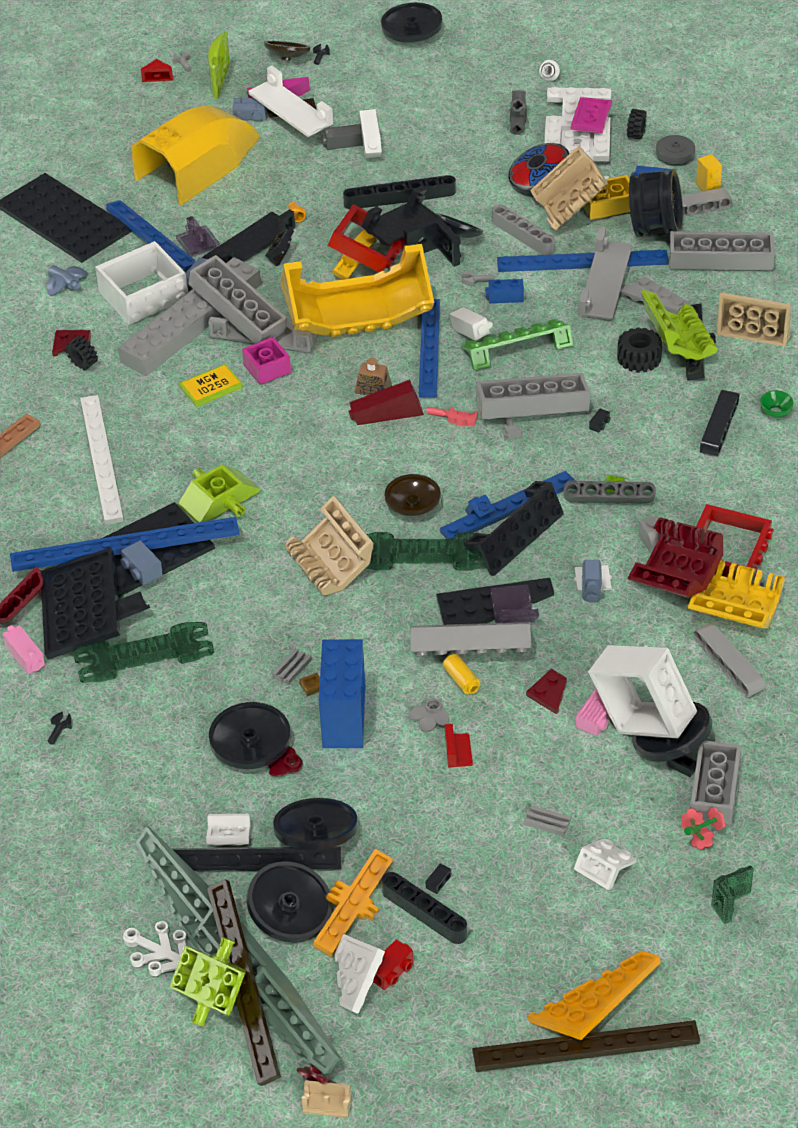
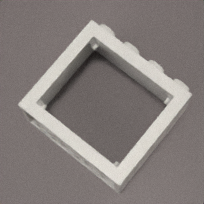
M155 241L95 266L99 293L129 325L164 309H168L188 293L186 273ZM154 273L163 280L128 296L120 289Z
M608 645L588 671L619 734L679 738L697 712L668 648ZM630 677H643L654 702H641Z

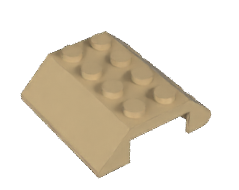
M578 146L530 191L535 200L543 205L551 218H547L551 227L557 230L600 192L608 182L595 162Z
M332 496L320 508L326 517L302 541L292 536L285 543L287 551L292 557H296L298 565L311 581H315L314 585L322 595L343 591L370 564L374 544L335 496Z

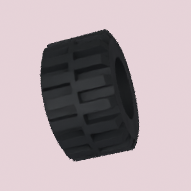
M637 327L636 329L631 328L629 331H624L619 336L617 360L620 365H623L624 369L629 368L631 372L636 370V373H640V371L647 372L648 369L652 371L654 367L657 368L662 358V340L658 333H654L651 329Z

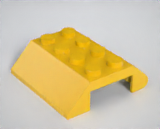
M721 560L716 574L714 573L707 589L693 595L688 605V609L766 629L769 628L780 601L785 576L776 575L773 584L774 574L769 573L766 586L762 587L759 586L763 576L762 570H757L754 584H752L756 569L739 565L737 568V564L732 563L729 568L728 577H724L722 574L725 568V561Z

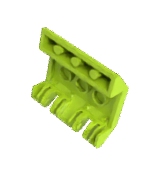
M642 289L641 295L645 310L670 353L682 355L686 359L700 360L718 351L716 344L710 338V334L701 319L698 318V314L693 306L684 303L678 314L666 311L656 293Z

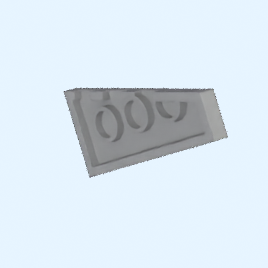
M647 277L624 287L619 294L621 297L625 298L628 296L631 297L632 301L638 302L639 300L643 301L642 289L656 293L666 311L678 314L684 303L690 305V302Z

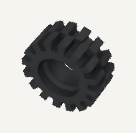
M631 110L627 123L628 138L642 139L647 122V112L645 110Z
M77 336L69 342L65 349H67L66 353L69 354L67 355L68 358H71V362H74L76 367L79 366L80 369L87 370L98 361V356L96 355L97 351H94L95 347L91 346V342H87V339L82 336Z

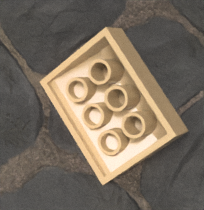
M720 292L717 335L786 347L791 332V304Z

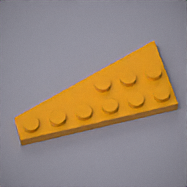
M641 950L620 962L619 968L613 971H604L601 973V978L596 981L590 979L564 994L563 999L555 1004L550 1002L544 1005L545 1010L538 1014L535 1012L527 1015L529 1023L582 1040L661 963L659 955Z

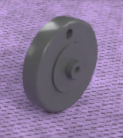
M669 135L657 142L656 155L663 162L683 164L694 157L695 144L685 136Z

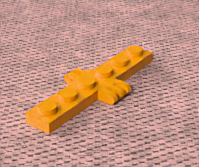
M375 849L351 886L339 880L335 882V887L331 888V893L327 894L326 899L337 905V907L313 942V947L331 957L338 947L343 934L346 935L356 918L363 919L365 917L373 920L374 914H377L379 909L373 905V900L370 899V896L389 869L393 858Z

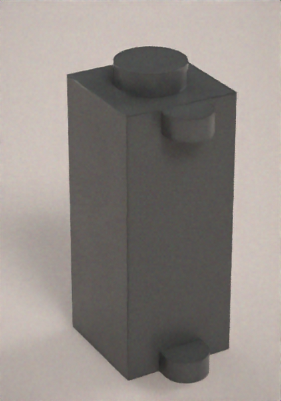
M361 124L325 128L324 135H322L323 145H326L327 150L363 146Z

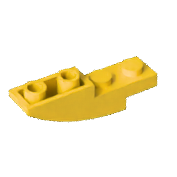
M363 230L354 240L372 249L378 239L368 234L366 230ZM343 254L341 260L333 269L332 274L342 280L349 279L360 262Z

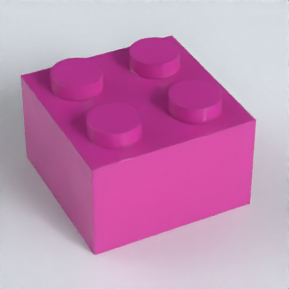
M274 337L242 349L243 365L259 385L291 373L290 356Z

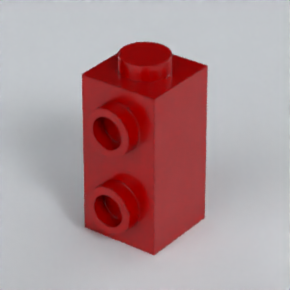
M397 939L384 950L382 962L374 976L373 983L384 991L390 985H395L399 976L404 971L408 972L414 964L412 948Z

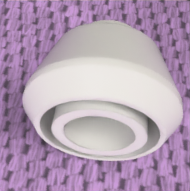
M546 60L541 64L539 73L543 80L550 82L558 77L560 68L554 60Z

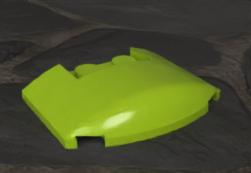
M227 32L219 34L212 41L208 50L211 93L215 99L219 97L230 65Z

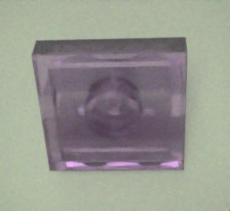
M193 216L186 218V232L176 235L177 242L191 257L212 251L220 245L206 225L200 226Z

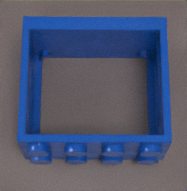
M322 639L319 686L322 748H363L366 691L363 639Z

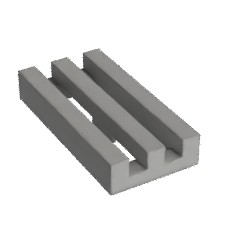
M295 648L272 673L273 678L290 685L312 661V656L309 654L306 656L303 651L299 653V650ZM303 659L302 662L295 668V666L300 662V660Z
M531 805L527 818L524 820V825L564 837L571 822V817Z

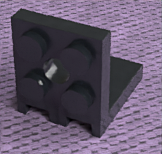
M440 217L404 230V247L422 244L424 253L438 249L454 267L460 265L461 240Z

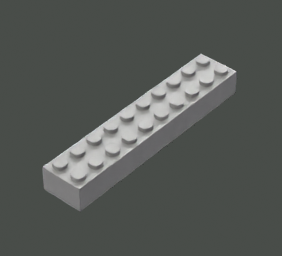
M235 257L226 263L255 290L261 286L259 269ZM192 289L118 347L120 363L144 376H148L207 329L210 317L218 318L220 312Z

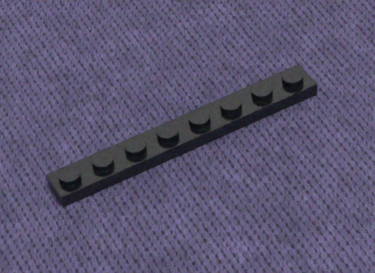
M341 846L324 850H300L292 847L172 848L194 871L261 870L269 864L282 861L299 863L310 869H341Z

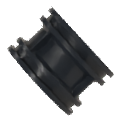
M665 169L658 172H640L639 176L637 173L631 174L629 180V207L636 237H642L643 234L646 237L664 233L669 235L670 231H682L683 202L681 185L676 169H670L669 173Z

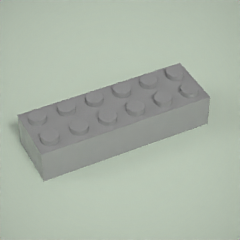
M670 231V269L773 270L775 256L773 233Z
M217 255L190 270L189 285L254 344L271 337L276 338L285 332L287 317Z
M583 373L476 381V402L481 418L487 420L553 413L563 414L565 412L589 411L590 391Z
M529 622L410 626L411 652H415V655H427V651H435V655L447 654V651L455 650V654H467V650H475V653H487V649H494L495 653L507 652L509 648H514L515 652H526L527 648H531Z

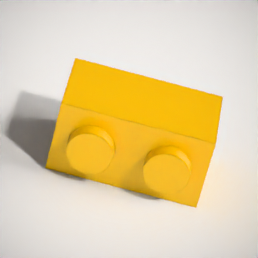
M712 154L698 158L696 185L701 191L720 188L722 164Z

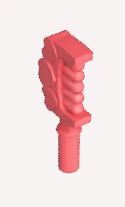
M427 407V414L447 417V422L456 423L457 426H475L478 417V411L470 414L464 411L457 412V410H454V407H451L449 411Z

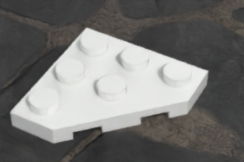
M343 934L335 952V962L339 963V971L336 972L338 987L342 990L339 1002L340 1006L359 1013L385 951Z

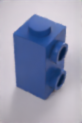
M523 279L488 280V287H485V297L489 298V304L524 302Z

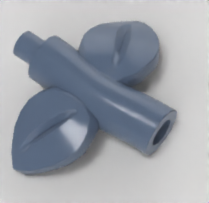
M53 265L48 270V275L51 278L47 281V291L50 296L59 293L65 286L78 290L81 286L78 283V279L86 277L88 273L76 266L63 270Z

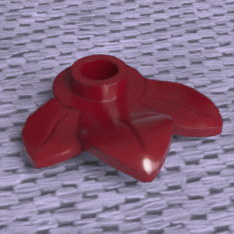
M289 746L277 761L267 766L270 768L269 775L279 777L287 773L298 772L302 769L303 761L296 754L294 748Z
M314 1065L297 1068V1072L308 1081H317L321 1084H337L328 1077H325Z

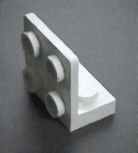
M601 839L582 847L574 870L605 889L610 890L615 883L619 870L635 864L637 859L631 856V853L627 850L614 846L612 841Z

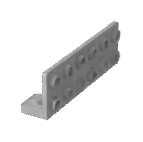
M599 227L592 266L586 287L582 289L579 298L578 315L612 321L631 254L632 244L608 241L609 236L606 235V228Z
M221 313L218 318L210 317L208 321L210 337L254 344ZM286 323L285 332L275 339L284 349L310 353L318 334L295 330L292 323Z

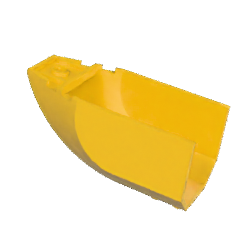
M199 106L188 109L131 146L135 180H140L168 161L175 171L178 204L182 205L237 168L241 160L247 156V152L260 139V135L249 123L221 108Z

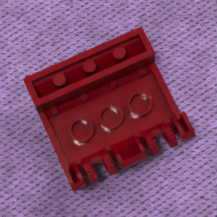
M662 517L658 518L653 529L660 537L646 565L635 562L627 579L687 598L706 590L724 555L723 535L711 530L705 532L703 528L677 522L675 525L673 520Z

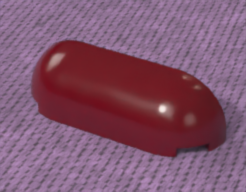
M35 567L0 602V624L13 620L40 592L43 586V578L38 567Z

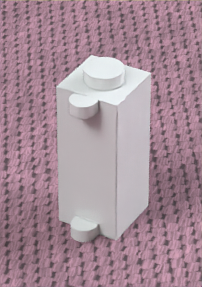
M463 307L449 314L452 328L475 341L490 334L489 329L493 325L492 322L487 321V318Z

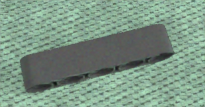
M568 481L564 485V498L569 502L647 504L653 502L656 495V487L650 482ZM569 489H575L577 492L575 494H569L567 491ZM588 489L595 490V494L589 495L586 493V491ZM610 489L613 490L615 493L612 495H607L605 491ZM631 490L633 494L628 496L624 494V491ZM645 490H649L652 492V494L650 496H645L642 492Z

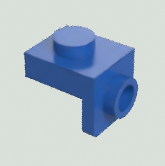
M486 494L479 498H472L468 501L469 504L465 509L468 515L475 512L478 518H482L495 510Z

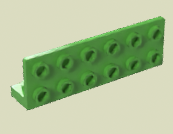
M552 319L547 321L548 324L536 323L528 329L521 327L515 329V332L512 333L505 331L498 333L499 336L496 337L485 336L480 341L469 340L464 345H461V349L469 352L472 369L478 370L491 366L488 349L549 333L553 335L555 349L574 344L570 325L563 321H558V319Z

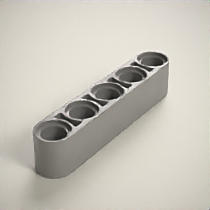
M724 188L682 195L683 217L707 213L708 211L723 210L724 208L729 209L733 204L728 191Z
M497 204L493 206L492 223L541 255L554 254L555 238L553 235L505 205Z
M713 623L693 632L695 641L700 643L698 645L708 656H711L710 658L719 668H722L721 671L729 680L734 681L732 683L742 694H745V698L765 690V682L761 675Z

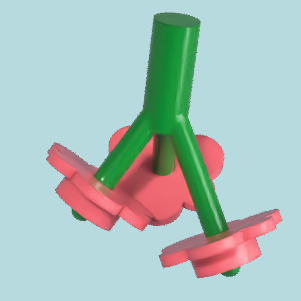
M715 807L708 811L710 818L706 822L702 819L703 814L697 812L694 808L688 809L686 813L681 815V826L684 829V833L686 835L693 834L694 838L691 840V845L699 850H703L705 847L708 848L713 844L712 838L714 833L709 831L706 826L711 824L718 831L725 828L724 816Z

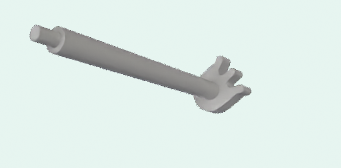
M505 418L508 426H504L505 431L502 432L504 440L520 438L522 435L520 428L514 426L512 418Z

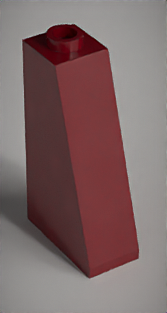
M410 379L349 402L351 410H348L351 420H355L357 425L424 415L421 403Z

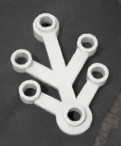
M159 921L155 925V931L159 936L161 945L140 936V932L135 928H128L123 934L126 946L135 947L139 945L154 952L146 955L135 952L130 956L131 965L134 967H140L143 964L149 963L148 969L152 976L176 970L186 945L185 931L176 930L173 933V940L178 945L179 954L171 951L167 934L169 929L165 921ZM168 959L172 962L161 964L158 961Z

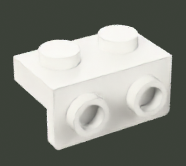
M208 814L207 845L242 846L249 844V814Z

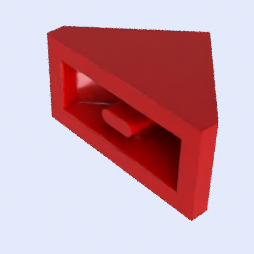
M158 59L153 60L141 68L142 82L173 81L172 66Z

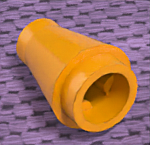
M296 202L289 203L288 209L294 211L295 222H302L306 217L305 209Z

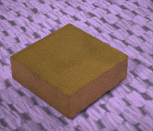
M318 673L299 679V684L307 696L319 692L320 676Z

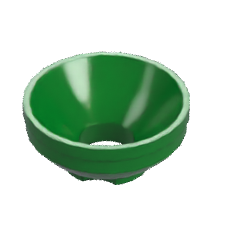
M779 390L768 391L760 399L762 411L768 416L775 418L789 414L794 404L793 398L788 393ZM772 408H779L781 411H780V412H775V411H771V409H772Z

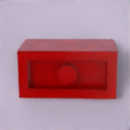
M445 724L448 768L472 766L469 733L454 734L453 724Z

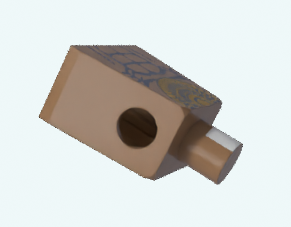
M369 358L367 363H362L358 372L355 394L370 395L392 386L388 368L385 365H379L377 359Z

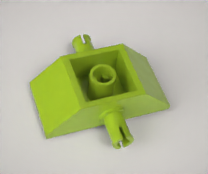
M220 465L206 473L202 468L198 467L192 473V476L196 479L191 481L178 502V506L197 523L209 521L229 509L237 517H240V514L243 515L246 511V508L240 503L259 493L260 488L238 469Z
M221 937L216 955H211L186 945L184 946L170 988L197 1000L198 1005L191 1019V1022L196 1025L205 1026L210 1008L230 1016L246 972L245 969L230 963L228 960L235 941Z

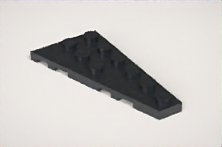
M549 577L437 593L436 599L443 625L484 624L504 617L511 611H518L528 604H535L554 596V589Z

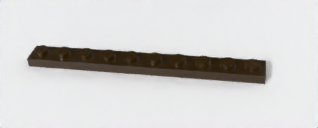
M224 879L208 887L207 890L220 941L221 937L235 941L228 960L230 963L246 970L236 997V1003L258 1085L263 1086L280 1078L281 1075L230 881Z
M696 1020L588 1033L582 1040L564 1036L472 1048L475 1071L480 1072L700 1044V1037Z

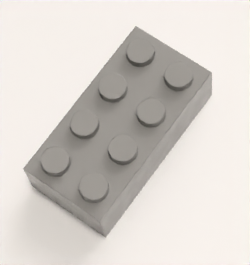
M704 741L699 746L690 808L701 812L704 822L710 818L708 811L715 807L723 814L725 824L732 825L742 745Z

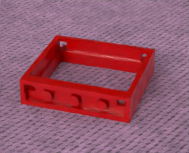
M353 204L334 230L327 246L377 272L385 271L386 268L389 269L404 246V238L394 242L385 256L344 235L352 222L361 226L367 214V211Z
M706 504L696 525L698 528H703L705 532L711 521L760 533L746 566L756 569L754 576L756 577L757 565H761L763 560L762 553H766L769 545L768 539H772L774 529L771 528L772 520ZM725 561L722 576L728 577L731 562Z

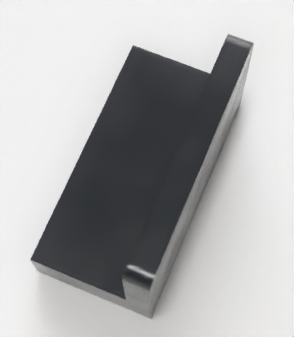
M141 591L118 600L119 621L150 608L149 604H145Z

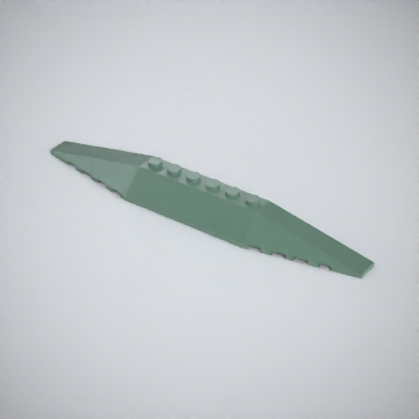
M146 826L135 843L146 864L150 865L152 876L155 880H158L162 895L167 897L172 914H176L180 921L178 923L180 929L185 931L188 939L198 950L216 955L221 941L207 890L210 886L149 826ZM241 923L268 1029L274 1031L282 1041L289 1043L293 1046L292 1049L299 1054H303L307 1061L325 1075H328L341 1057L291 981Z

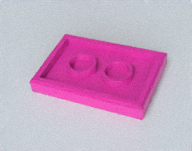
M580 97L571 123V130L603 133L612 106V100Z

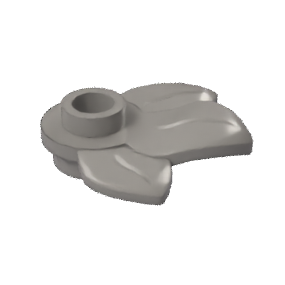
M436 698L427 700L425 705L414 707L408 715L409 719L419 721V727L422 732H430L437 725L445 726L449 721V716L444 711L443 704Z

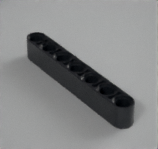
M445 175L348 188L343 192L344 207L350 209L354 204L360 208L406 203L413 189L420 186L427 189L424 194V200L450 197L456 193V179L454 176Z

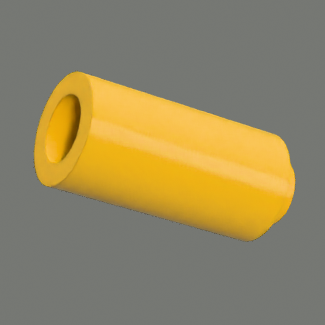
M458 654L449 655L443 662V668L465 694L477 692L480 686V680Z

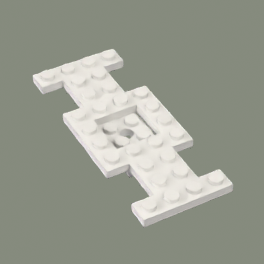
M548 88L547 102H563L562 116H546L545 143L561 144L567 148L569 153L580 146L593 161L609 162L610 117L607 118L603 133L571 130V123L580 97L611 100V89Z

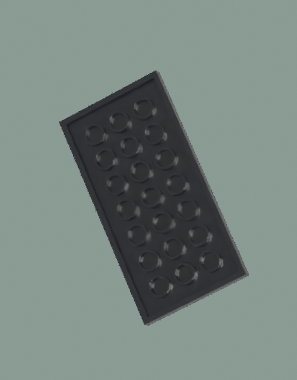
M47 173L40 175L0 199L1 211L81 263L132 232L118 218Z

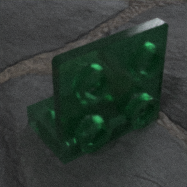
M751 865L739 868L730 874L721 875L714 880L711 906L723 924L732 922L734 900L751 894L754 868Z

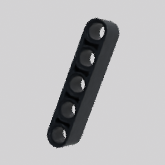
M727 390L720 391L701 440L700 453L719 456L718 453H720L722 448V441L725 440L728 432L727 429L730 427L731 417L734 416L740 393Z
M388 872L383 875L382 893L385 898L450 942L461 944L466 941L467 921L462 916L399 874Z

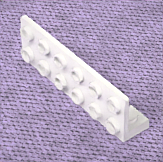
M273 66L267 68L268 81L248 91L250 96L307 137L333 125V112L330 106L322 101L317 104V110L283 86L282 72Z

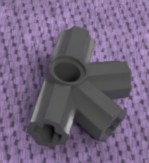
M512 90L510 132L514 135H520L524 132V124L527 118L526 91Z

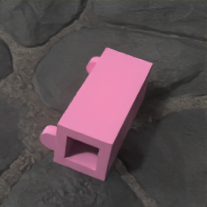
M10 625L7 628L8 631L3 633L5 647L27 674L40 670L41 667L45 666L43 653L20 625L17 627Z

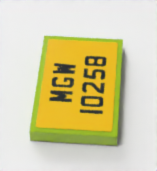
M225 363L179 382V388L194 406L198 407L243 388V383Z

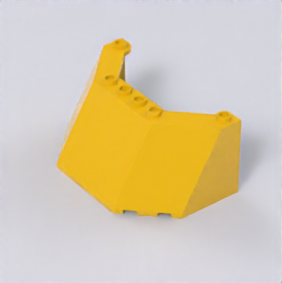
M422 244L405 246L400 263L390 267L391 271L387 273L381 271L371 276L323 283L314 281L306 283L305 279H301V261L285 263L280 284L294 329L323 336L331 335V337H337L343 333L351 335L363 330L371 332L375 328L390 329L394 325L431 310L434 305V299Z

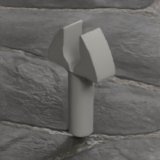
M180 51L181 57L174 53V64L181 63L187 72L191 71V67L186 61L190 59L189 54Z
M474 270L462 274V283L468 286H474L476 282L495 280L494 275H475Z

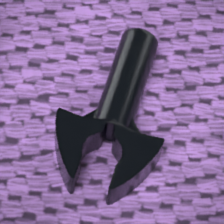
M321 44L313 48V53L317 54L314 64L319 65L323 55H330V49L327 44L322 50Z
M63 712L54 715L50 719L51 724L55 725V728L47 740L49 744H55L63 729H72L70 713L67 719L62 722L60 721L63 718Z

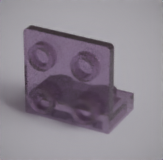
M528 585L490 589L495 623H534L539 617L538 609H532Z

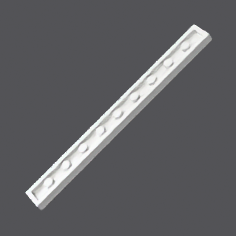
M98 395L80 398L105 525L124 522Z

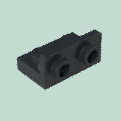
M288 227L276 236L265 255L275 266L280 265L290 248L289 243L294 233L291 227Z

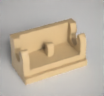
M305 1080L304 1096H302V1113L348 1118L351 1104L350 1085L321 1084L317 1081Z

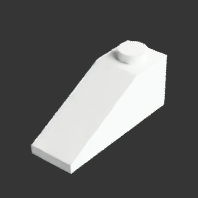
M376 110L359 111L365 158L381 157L382 149Z

